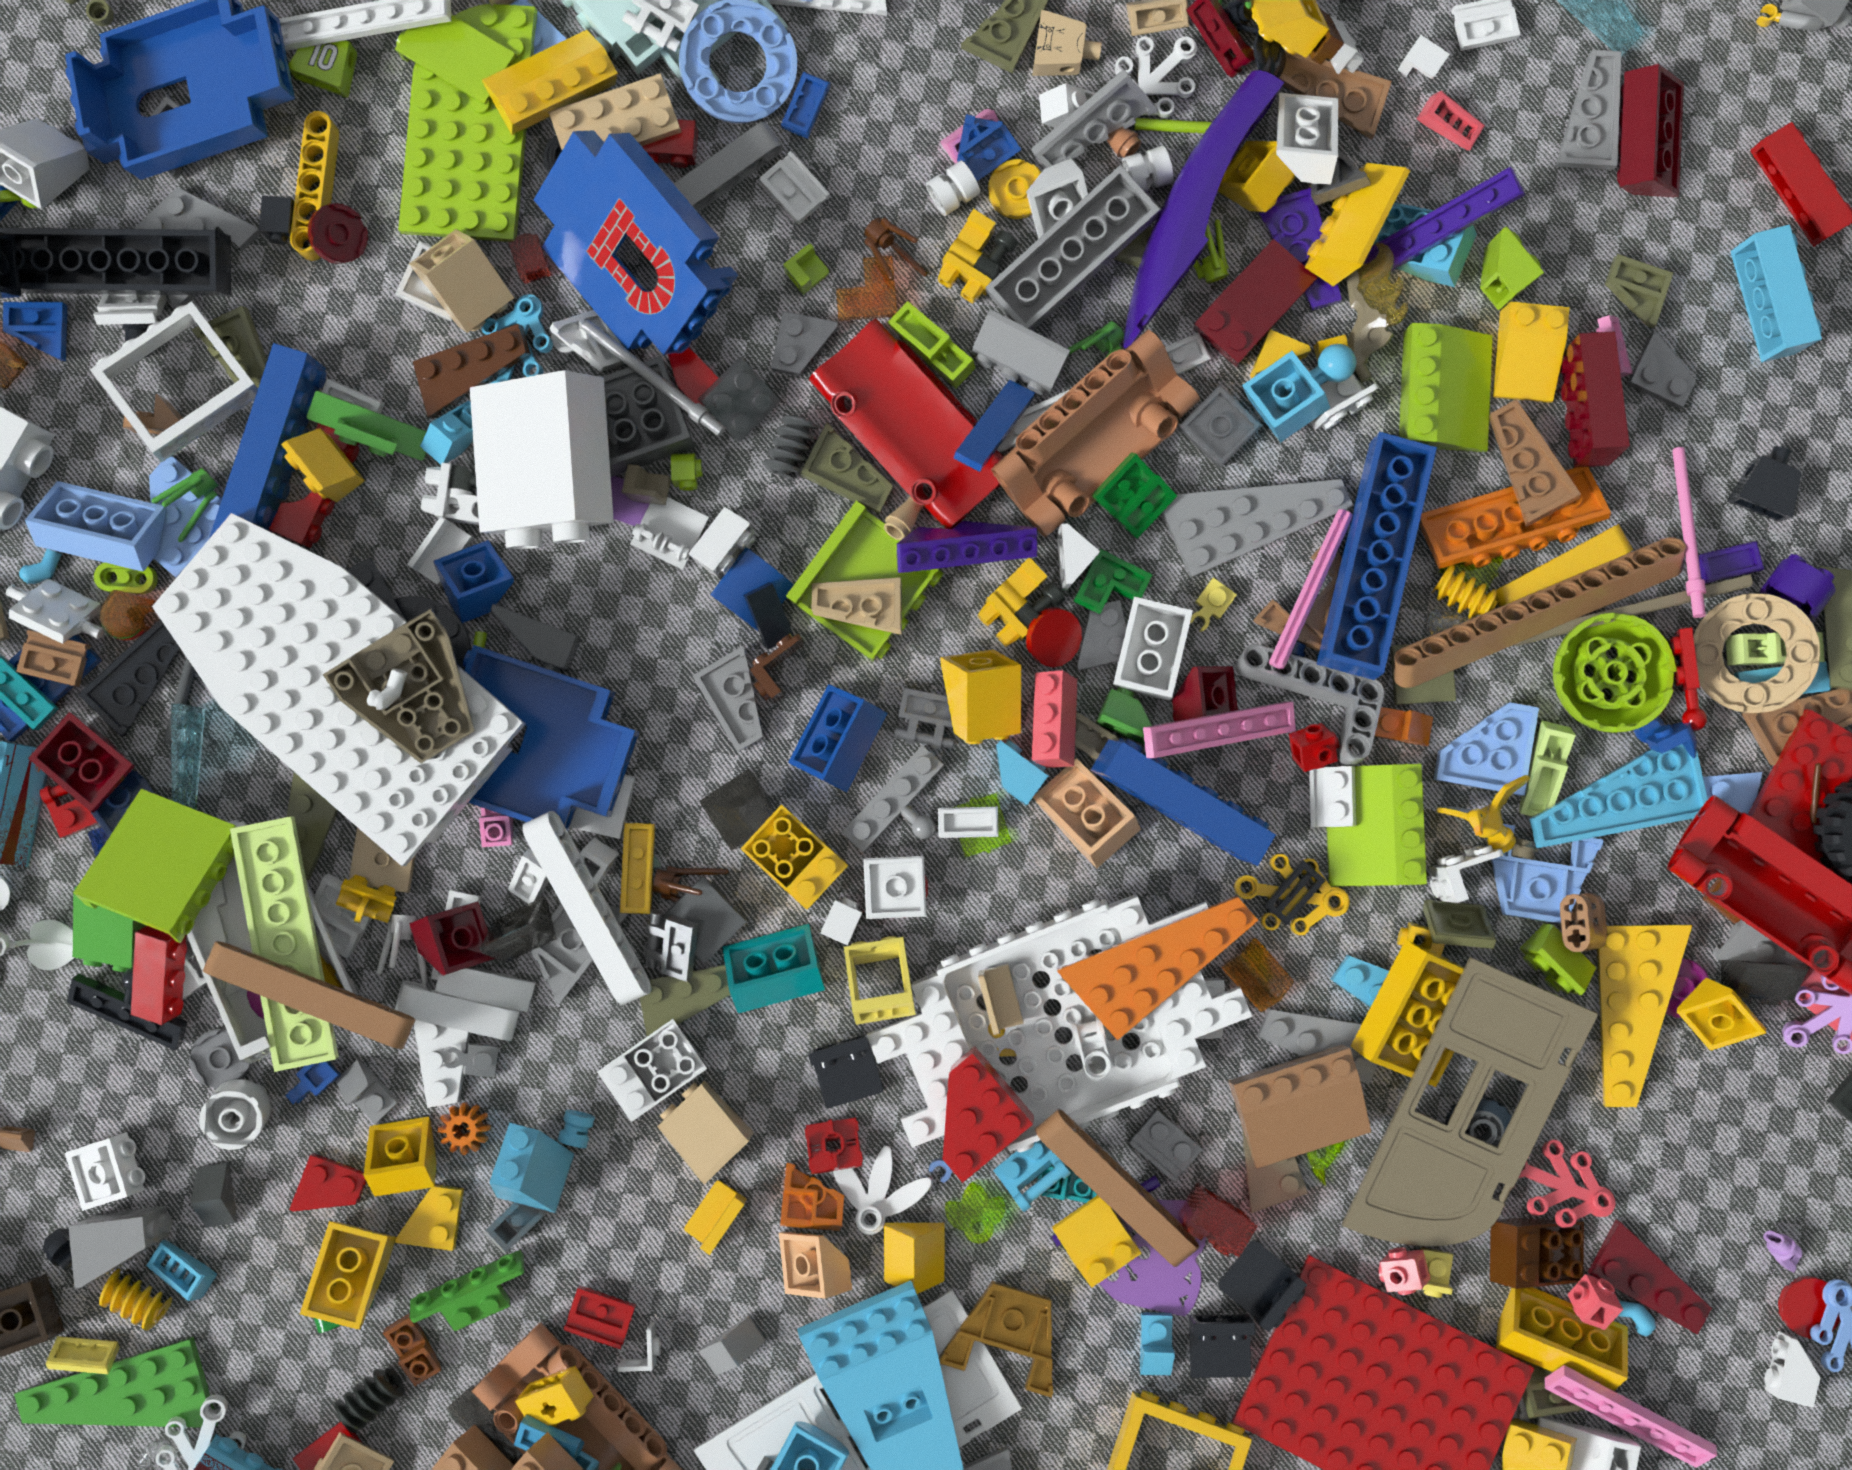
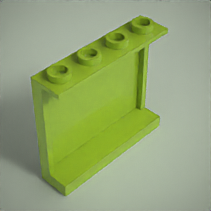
M856 500L786 597L798 608L874 662L877 657L882 659L892 646L888 641L894 633L813 615L811 609L812 583L901 578L903 631L909 623V620L906 619L907 615L912 609L916 612L927 598L923 595L929 585L934 588L944 573L940 571L942 568L898 573L897 543L901 540H896L889 536L884 529L885 523L869 513L866 507Z
M140 789L73 893L89 907L94 909L97 906L103 907L170 934L176 942L181 943L185 935L189 934L193 929L195 919L201 909L209 903L215 886L226 875L227 867L235 855L230 828H235L236 825Z

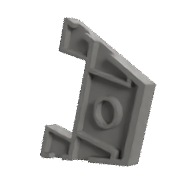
M178 187L135 227V229L222 230L225 234L231 235V240L242 251L261 234L256 226ZM197 295L167 296L172 306L176 309L181 305H187Z

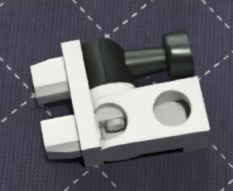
M442 463L441 467H427L425 483L438 486L437 496L423 495L421 510L438 518L442 516L448 521L479 525L477 496L473 495V489L477 488L476 474L464 466Z

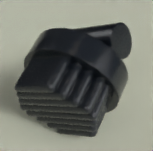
M56 1229L45 1238L42 1250L54 1266H60L66 1272L72 1267L69 1229Z

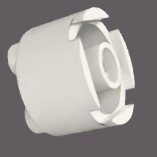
M234 1079L222 1083L201 1109L199 1124L203 1134H206L215 1146L227 1150L240 1149L252 1142L262 1131L270 1117L271 1104L267 1090L262 1085L244 1079Z

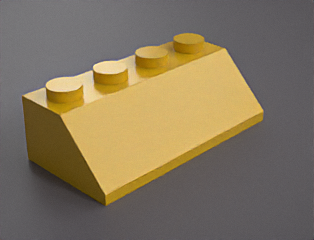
M585 30L482 79V83L511 135L550 117V111L587 99L616 85L618 73L604 47L588 30Z
M1366 163L1359 169L1367 174L1371 185L1337 197L1331 206L1334 209L1332 215L1325 219L1319 229L1322 232L1320 238L1311 245L1307 252V255L1310 257L1305 265L1306 269L1331 286H1335L1363 265L1410 173V170L1406 167Z
M1533 1287L1511 1288L1497 1325L1496 1349L1551 1372L1565 1365L1612 1391H1615L1628 1379L1627 1326L1613 1321L1603 1330L1582 1322L1575 1314L1574 1306L1570 1302Z

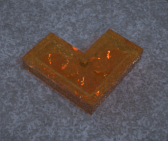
M883 256L894 275L893 256ZM876 257L863 258L865 287L836 289L839 321L893 317L897 313L895 281L888 279Z

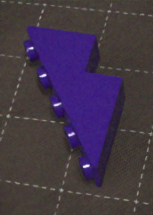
M962 521L953 529L917 527L897 543L898 573L1038 556L1037 527Z

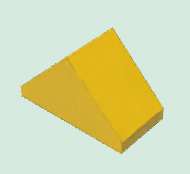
M1270 329L1264 338L1251 370V379L1291 351L1295 353L1299 360L1305 359L1311 352L1310 346Z

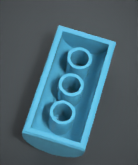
M797 1421L770 1470H841L849 1456V1451L839 1440L824 1430L809 1423Z

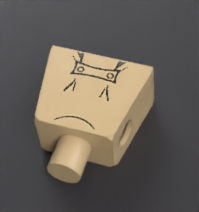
M1041 10L1032 75H1077L1080 73L1082 59L1099 61L1102 42L1085 40L1087 24Z

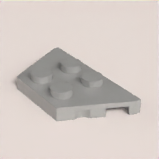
M561 903L529 944L532 955L538 961L540 971L544 979L547 980L554 994L553 998L558 1004L564 1001L593 962L590 953ZM609 905L618 924L621 925L629 914H621L620 907Z
M1742 920L1729 931L1731 936L1722 947L1716 946L1713 950V955L1717 960L1805 964ZM1820 950L1815 954V963L1825 953V950Z

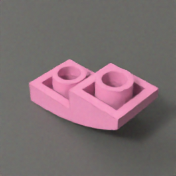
M481 807L479 824L482 847L512 845L513 818Z

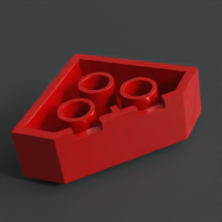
M976 1046L951 1066L948 1078L943 1161L963 1183L1031 1127L1034 1122V1114Z

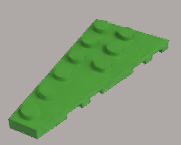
M191 1337L116 1360L109 1374L77 1372L19 1390L14 1393L22 1423L166 1427L171 1418L178 1416L186 1421V1427L202 1428L204 1420L200 1415V1409L205 1399L210 1396L195 1339ZM177 1424L170 1425V1427H180Z

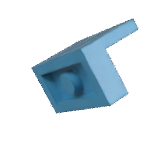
M525 1415L520 1423L514 1446L527 1451L548 1432L576 1460L584 1446L582 1439Z

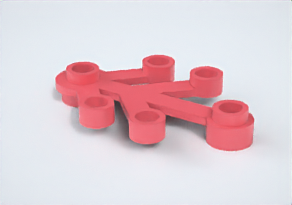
M1558 1140L1547 1141L1542 1147L1543 1154L1550 1160L1558 1177L1529 1165L1527 1161L1519 1178L1526 1177L1555 1189V1191L1547 1195L1533 1197L1528 1200L1527 1210L1534 1216L1545 1214L1549 1207L1571 1197L1583 1201V1203L1572 1209L1564 1208L1556 1212L1555 1221L1562 1228L1575 1225L1577 1219L1590 1213L1596 1217H1606L1615 1209L1614 1195L1609 1189L1599 1186L1590 1169L1592 1164L1590 1155L1581 1151L1574 1153L1570 1158L1571 1166L1579 1172L1586 1187L1583 1188L1576 1184L1562 1157L1564 1147ZM1551 1144L1556 1147L1555 1155L1550 1152L1549 1147ZM1578 1156L1584 1159V1166L1579 1165L1577 1161ZM1599 1196L1604 1200L1603 1207L1598 1203ZM1535 1201L1541 1204L1540 1211L1534 1208ZM1563 1213H1566L1569 1216L1568 1223H1565L1563 1221Z

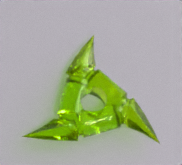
M1345 1141L1323 1147L1326 1149V1154L1322 1158L1317 1157V1150L1306 1153L1312 1166V1171L1325 1186L1324 1169H1327L1338 1156L1337 1154L1341 1153Z

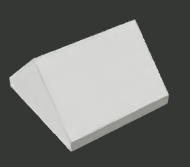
M1068 523L1061 524L1056 532L1061 591H1067L1100 552Z

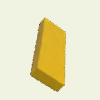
M624 823L620 897L621 914H651L655 824Z

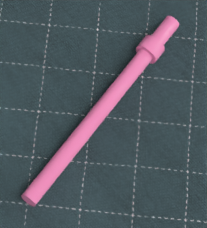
M1677 447L1672 450L1683 541L1686 545L1685 557L1688 573L1686 591L1687 595L1691 597L1693 617L1702 618L1706 616L1703 594L1706 593L1705 580L1701 579L1685 448Z

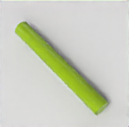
M1136 118L1134 130L1204 134L1212 122Z

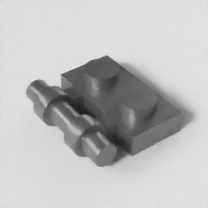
M904 688L898 718L908 719L909 725L908 728L896 726L894 738L903 739L905 743L913 745L914 742L932 745L931 748L938 750L941 747L952 749L954 737L943 735L945 727L953 728L947 696ZM918 722L936 725L935 732L929 733L917 730Z
M653 909L646 926V931L649 933L648 943L644 946L646 966L655 968L658 966L659 961L661 962L660 973L687 982L693 976L698 923L673 915L664 922L662 920L663 911ZM660 937L664 938L663 948L660 944Z

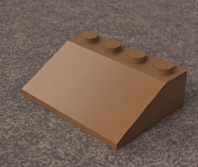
M1335 1046L1228 1080L1256 1169L1371 1133L1360 1077L1351 1049L1347 1046Z

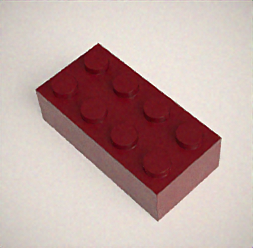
M1615 331L1579 333L1564 351L1559 372L1563 374L1564 384L1562 385L1561 396L1562 400L1566 402L1567 407L1565 427L1570 431L1571 439L1568 444V454L1570 458H1573L1574 468L1609 466L1630 447Z

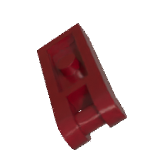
M1196 0L1186 10L1229 77H1236L1242 71V66H1247L1255 60L1254 50L1245 44L1218 0ZM1231 50H1232V51L1234 52V54L1236 55L1235 58H1233L1232 55L1230 54V51H1231Z

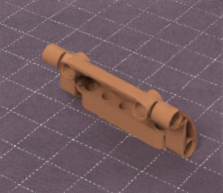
M1147 330L1125 350H1117L1109 354L1021 432L1016 439V447L991 468V471L1019 510L1034 527H1037V531L1046 538L1066 521L1064 515L1067 517H1078L1096 501L1091 496L1092 493L1131 452L1136 453L1143 459L1161 442L1171 436L1177 428V418L1180 419L1200 401V397L1191 385L1177 375L1162 341L1152 331Z
M542 1322L532 1329L471 1391L490 1411L493 1408L496 1410L493 1414L494 1425L514 1444L520 1423L524 1418L515 1402L518 1396L529 1383L576 1366L594 1397L585 1407L586 1412L574 1421L566 1419L555 1428L582 1439L584 1446L581 1451L600 1462L598 1470H610L618 1462L622 1465L620 1470H683L667 1454L665 1441L578 1349L571 1345H563ZM516 1447L522 1454L526 1452L525 1450Z

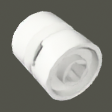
M1164 146L1147 150L1145 156L1136 153L1122 159V167L1144 192L1149 191L1150 185L1159 188L1173 183L1172 164Z
M959 161L946 170L945 176L938 174L926 182V188L931 199L944 216L958 209L960 201L967 203L981 192L974 175L963 161Z

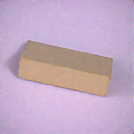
M1141 0L1126 3L1132 36L1189 27V15L1186 11L1188 9L1187 0Z

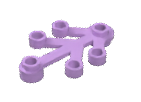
M1821 975V982L1826 989L1837 990L1840 988L1834 983H1826L1827 978ZM1806 986L1797 988L1794 992V998L1800 1006L1809 1007L1814 1003L1830 1007L1804 1023L1799 1021L1786 1023L1782 1029L1785 1042L1792 1047H1802L1808 1043L1811 1034L1840 1017L1837 1034L1832 1038V1045L1835 1051L1840 1054L1851 1052L1852 995L1846 996L1813 991ZM1802 993L1810 994L1808 1000H1800L1799 996ZM1794 1033L1803 1034L1799 1040H1793L1791 1036ZM1840 1040L1848 1041L1845 1047L1837 1046Z

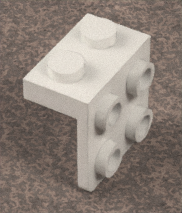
M1480 845L1464 850L1465 856L1463 854L1457 856L1449 855L1437 859L1438 865L1429 867L1433 878L1430 881L1434 896L1436 898L1439 897L1442 902L1459 903L1468 900L1469 897L1459 870L1503 856L1502 849H1492L1491 845L1484 847Z

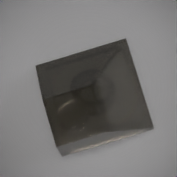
M749 769L699 801L731 851L748 841L776 811Z

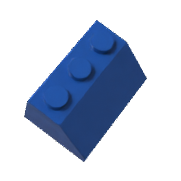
M828 684L788 763L847 793L888 713L860 697Z

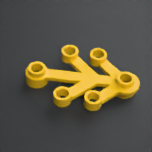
M1275 854L1271 857V868L1279 871L1285 879L1293 870L1289 865L1288 857L1284 854ZM1277 857L1284 859V866L1282 868L1275 866V859ZM1310 858L1303 859L1306 863L1311 862L1314 870L1324 878L1319 871L1317 861ZM1303 870L1301 874L1305 875L1306 871ZM1250 875L1240 876L1234 883V891L1242 899H1252L1256 895L1270 897L1278 888V886L1258 883L1257 879ZM1299 877L1291 883L1290 888H1287L1278 899H1284L1300 881ZM1326 880L1318 889L1320 893H1314L1307 902L1308 904L1319 906L1304 918H1294L1290 923L1291 931L1296 935H1305L1312 925L1326 915L1332 917L1343 915L1350 905L1348 894L1339 887H1331ZM1245 881L1249 882L1251 886L1247 893L1242 892L1240 888L1241 884ZM1305 886L1282 911L1284 915L1289 912L1307 891ZM1332 896L1338 898L1339 902L1336 907H1331L1329 904V899ZM1267 912L1261 917V925L1266 930H1276L1280 925L1281 920L1271 912ZM1268 916L1275 918V924L1272 927H1268L1265 923ZM1298 921H1303L1305 925L1304 930L1301 932L1295 929V924Z

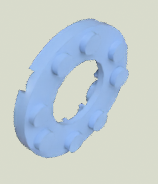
M722 0L709 5L689 24L680 44L679 69L687 92L703 111L725 122L750 123L769 116L787 99L796 79L797 53L790 32L788 33L778 19V16L771 10L749 0ZM741 32L752 36L761 45L765 53L766 70L764 77L757 87L749 91L734 92L724 88L717 82L710 70L709 56L712 46L719 37L727 33Z

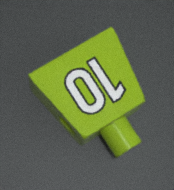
M347 40L298 48L288 64L289 71L296 80L348 98L357 59V51Z

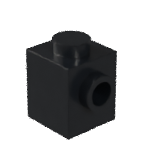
M262 196L259 231L271 243L285 245L287 241H290L294 200L291 197Z

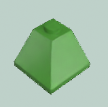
M1118 687L1117 690H1109L1095 723L1145 745L1143 727L1152 725L1140 701L1134 699V693L1125 688Z

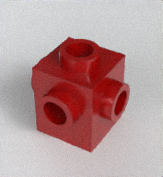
M1322 723L1311 724L1304 729L1289 733L1292 759L1304 772L1320 769L1338 761L1336 751L1339 748L1338 738L1333 731L1330 732Z

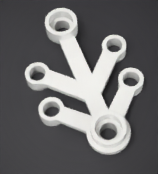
M1187 36L1179 38L1174 44L1173 52L1150 74V55L1153 51L1154 43L1149 37L1139 38L1135 47L1136 54L1138 55V86L1145 94L1179 95L1181 98L1192 96L1195 83L1191 78L1184 77L1179 82L1160 81L1179 63L1187 64L1194 59L1197 52L1196 42ZM1147 44L1150 49L1143 51L1139 46ZM1187 44L1190 46L1191 50L1184 51L1182 50L1181 45ZM1125 56L1120 57L1115 64V73L1118 74L1122 71L1119 65L1124 63L1128 65L1129 69L1126 72L1130 75L1133 69L1132 60ZM1187 84L1191 90L1185 92L1181 89V85ZM1164 97L1158 103H1154L1158 111L1151 115H1158L1161 118H1168L1172 115L1174 102L1170 98ZM1166 104L1170 107V110L1164 112L1160 109V106Z
M221 1395L207 1397L201 1406L200 1415L204 1422L195 1448L184 1431L186 1421L182 1417L176 1416L171 1418L165 1427L166 1435L173 1439L189 1466L188 1470H193L210 1444L216 1423L221 1421L227 1412V1400ZM213 1402L218 1403L221 1408L214 1410L210 1404ZM177 1424L181 1430L173 1431L170 1425ZM240 1431L231 1433L228 1438L239 1439L242 1444L238 1447L243 1450L247 1442L246 1435ZM170 1445L161 1447L155 1458L157 1465L163 1467L164 1470H180L174 1461L177 1456L176 1449ZM168 1453L171 1455V1459L164 1460L161 1454Z

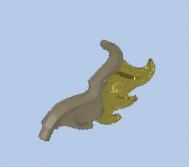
M1376 242V246L1379 249L1377 257L1373 261L1363 264L1346 277L1350 307L1358 313L1357 320L1348 339V347L1356 356L1357 364L1355 371L1361 382L1372 378L1366 366L1368 363L1367 359L1372 353L1386 346L1394 336L1391 331H1388V327L1400 323L1408 312V303H1403L1400 309H1396L1397 299L1403 289V278L1399 277L1395 285L1391 284L1390 272L1394 265L1393 251L1386 244Z

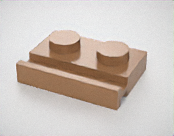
M27 630V642L23 645L16 672L80 687L87 661L85 657L91 645L67 640L62 644L39 632Z

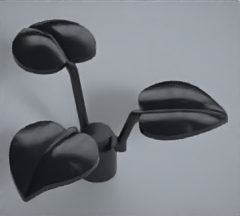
M1235 0L1221 5L1234 27L1237 26L1238 32L1248 31L1258 34L1255 37L1253 47L1257 69L1279 78L1286 64L1285 50L1277 41L1268 42L1258 33L1259 28L1246 25L1252 19L1253 13L1251 9L1246 8L1245 2L1252 0Z

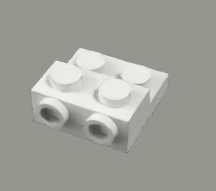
M127 1132L65 1153L82 1211L145 1190L143 1186L145 1173L137 1166L134 1157L136 1144L128 1137Z

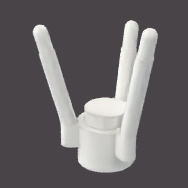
M391 915V922H388V932L376 971L377 974L380 975L383 972L391 943L389 967H395L400 939L411 940L412 931L409 923L414 922L416 916ZM416 947L422 983L426 985L428 978L425 958L418 953Z

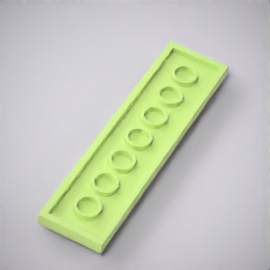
M290 816L230 828L252 953L325 982L295 817ZM260 995L268 1041L271 1046L270 1052L274 1072L339 1058L332 1023Z

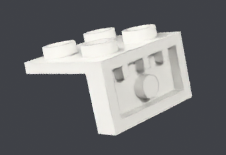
M1352 374L1350 378L1343 382L1328 381L1322 384L1320 387L1326 394L1330 409L1311 421V425L1314 430L1322 426L1327 430L1342 421L1341 419L1348 415V411L1351 415L1359 412L1367 406L1366 404L1373 400L1372 394L1378 389L1376 383L1362 390Z

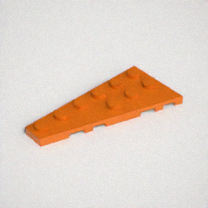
M1235 896L1186 918L1178 919L1171 924L1114 945L1112 948L1082 958L1080 961L1062 966L1057 969V972L1118 1041L1259 920L1240 898Z

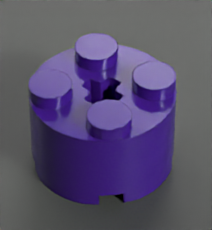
M1791 554L1788 559H1783L1760 589V594L1774 595L1791 602L1801 609L1813 623L1836 592L1835 586L1832 583L1835 577L1828 570L1818 568L1817 570L1807 564L1802 557Z

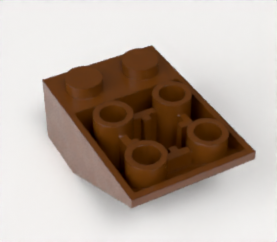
M1510 1218L1497 1219L1491 1227V1282L1521 1289L1578 1283L1583 1277L1584 1221H1576L1575 1225L1562 1228L1557 1225L1555 1220Z

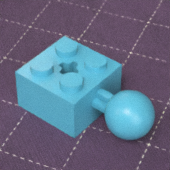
M1332 344L1321 352L1318 358V366L1309 372L1295 353L1291 351L1242 386L1249 402L1281 443L1330 409L1326 394L1320 385L1327 380L1337 383L1350 378L1356 369V356L1348 346Z

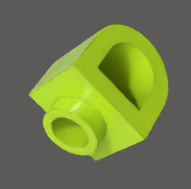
M695 453L671 454V480L674 487H679V490L682 491L696 490L698 486L697 477H703L702 460L696 459Z

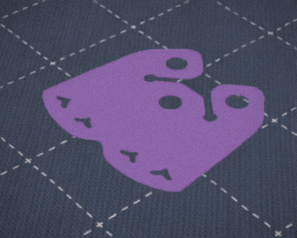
M1157 1200L1192 1235L1197 1234L1195 1239L1199 1244V1249L1178 1267H1174L1144 1238L1136 1233L1133 1238L1138 1247L1146 1246L1150 1250L1149 1258L1143 1260L1137 1256L1128 1263L1133 1273L1137 1274V1280L1132 1281L1129 1272L1123 1266L1117 1270L1119 1277L1116 1281L1111 1282L1106 1278L1099 1284L1113 1299L1122 1303L1186 1316L1193 1308L1201 1286V1270L1196 1263V1257L1205 1246V1217L1197 1201ZM1192 1210H1194L1193 1216L1196 1218V1222L1188 1218ZM1124 1220L1125 1227L1131 1233L1134 1229ZM1189 1272H1191V1284L1184 1279ZM1188 1295V1298L1184 1300V1306H1182L1179 1298Z

